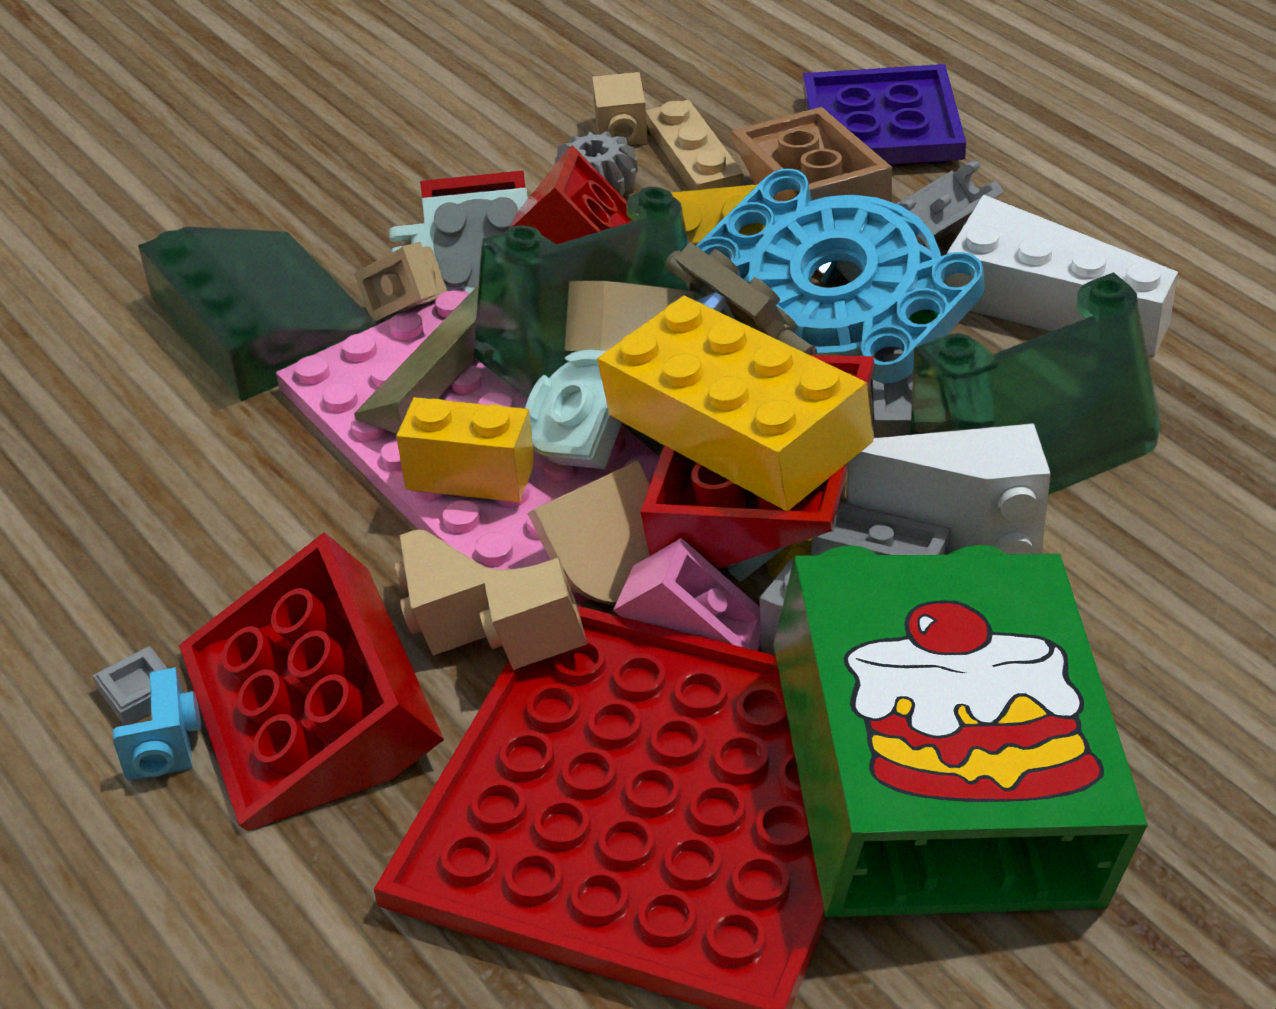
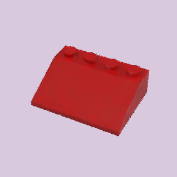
M810 355L867 382V389L869 390L875 367L874 356ZM664 445L640 511L649 555L651 556L682 538L716 569H720L831 532L849 462L787 512Z
M325 532L179 644L238 824L246 831L392 780L444 740L368 568Z

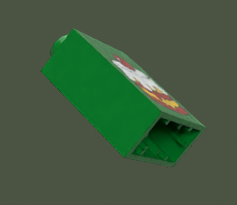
M973 545L960 548L948 555H877L874 551L865 547L841 546L815 556H794L774 640V649L825 916L850 917L1108 908L1148 823L1061 555L1006 554L1003 550L994 546Z

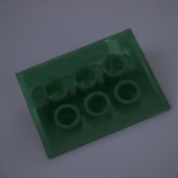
M183 227L178 230L166 231L158 235L156 239L138 245L152 298L241 402L279 386L276 376L277 371L298 362L304 357L312 356L342 342L351 335L359 334L378 325L286 231Z

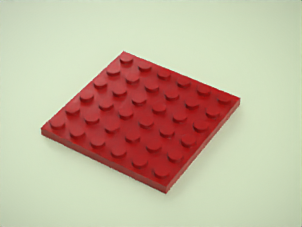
M578 606L587 644L513 670L508 660L374 887L377 906L707 1009H792L828 917L825 916L776 656Z

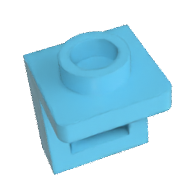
M176 667L149 672L151 721L119 726L113 729V743L127 780L157 777L167 773L193 769L190 732L201 730L200 712L195 692L183 693Z

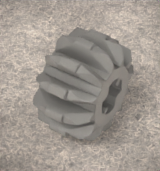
M589 131L587 136H571L569 143L558 146L555 164L564 152L573 145L622 197L634 193L638 162L637 156L634 153V147L627 144L626 137L618 136L612 138L608 131L601 135H594Z

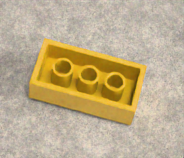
M685 295L668 305L659 314L631 334L625 336L620 342L597 358L610 416L787 512L874 442L867 382Z

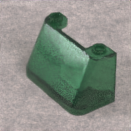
M645 187L638 193L631 195L627 200L626 213L632 222L561 244H554L542 236L537 229L529 226H513L506 232L483 238L473 357L524 397L529 398L532 389L543 374L549 378L556 370L569 362L565 359L566 356L577 352L564 350L569 281H610L690 291L686 283L665 269V262L669 255L675 251L682 252L689 244L681 203L672 196L670 191L660 187ZM697 292L694 296L695 301L699 299Z
M1113 272L1089 281L1079 289L1076 301L1077 310L1085 319L998 353L992 354L983 344L961 333L948 334L914 347L910 435L1034 424L1051 473L1048 495L1147 455L1155 449L1158 443L1161 424L1137 293Z

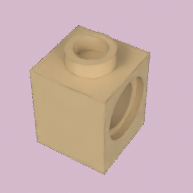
M640 72L593 76L594 109L598 135L608 131L612 138L618 136L626 137L629 146L648 144L646 106Z

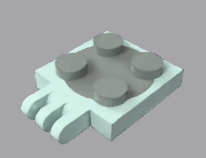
M527 187L422 198L423 224L389 228V239L391 242L411 241V244L421 242L422 247H431L447 291L464 289L470 294L477 286L515 276L520 280L521 296L538 294L535 261L528 259L518 250L512 240L513 234L509 231L516 213L528 199ZM403 246L392 248L391 253Z

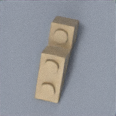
M413 530L400 535L403 560L395 563V569L406 598L400 600L401 609L411 634L422 633L433 656L487 637L492 649L503 646L513 670L587 644L577 603L558 558L524 568L492 569L477 563L426 530Z

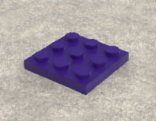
M945 64L803 73V92L806 109L824 108L890 166L915 162L941 164L949 160L965 159L966 139Z

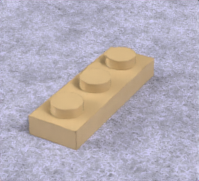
M690 100L669 101L660 107L646 110L647 130L690 191L744 186L743 171Z

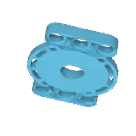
M792 168L780 169L766 176L696 245L708 255L714 249L723 253L740 270L738 276L748 283L756 277L768 285L780 298V302L776 306L788 314L798 325L794 333L810 345L815 346L817 355L874 356L878 350L885 347L900 348L904 352L896 360L881 362L874 358L875 367L872 379L881 383H894L910 375L975 306L985 290L983 266L980 260L973 254L966 252H953L941 256L933 233L918 216L901 205L877 197L860 195L829 196L812 200L806 175ZM786 189L800 192L795 198L788 201L773 199L777 193ZM751 223L765 225L764 229L755 235L745 236L738 233L741 228ZM916 235L920 237L927 248L918 243ZM848 261L855 263L862 269L859 277L843 286L825 288L810 283L814 272L829 262ZM956 273H964L973 277L970 283L962 287H951L943 283L946 278ZM920 310H932L939 314L935 320L927 324H916L908 320L912 314Z

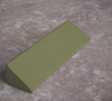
M515 276L475 287L354 413L355 420L397 434L413 397L438 399L522 309L519 278Z

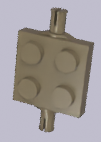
M690 242L682 252L675 251L667 258L665 262L667 272L672 273L686 283L690 291L697 292L702 298L717 292L725 298L735 320L808 355H817L815 346L810 345L794 333L798 328L795 321L776 306L780 302L778 295L756 277L750 283L739 277L740 270L720 251L714 249L708 255Z

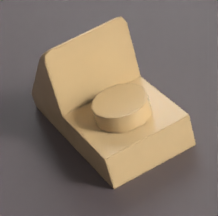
M421 242L403 246L354 273L372 323L434 301L441 293L447 292L433 250L429 246L422 247Z

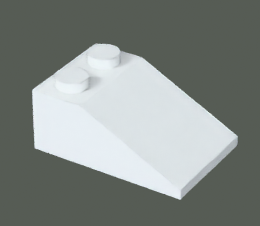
M1034 424L873 438L874 442L849 462L846 484V504L950 528L948 551L973 545H989L1003 550L1006 554H1042L1051 473Z

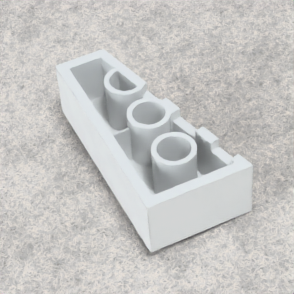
M986 195L982 196L947 254L953 252L973 254L980 260L983 266L984 294L970 310L971 312L1154 357L1170 326L1178 276L1177 271ZM956 273L946 278L945 284L951 287H962L970 283L973 277L964 273Z

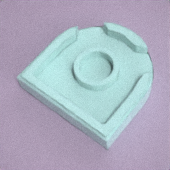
M582 350L571 353L565 357L569 362L561 366L549 378L543 374L529 395L525 409H529L533 449L555 464L605 469L622 425L621 421L609 415L597 358L606 351Z

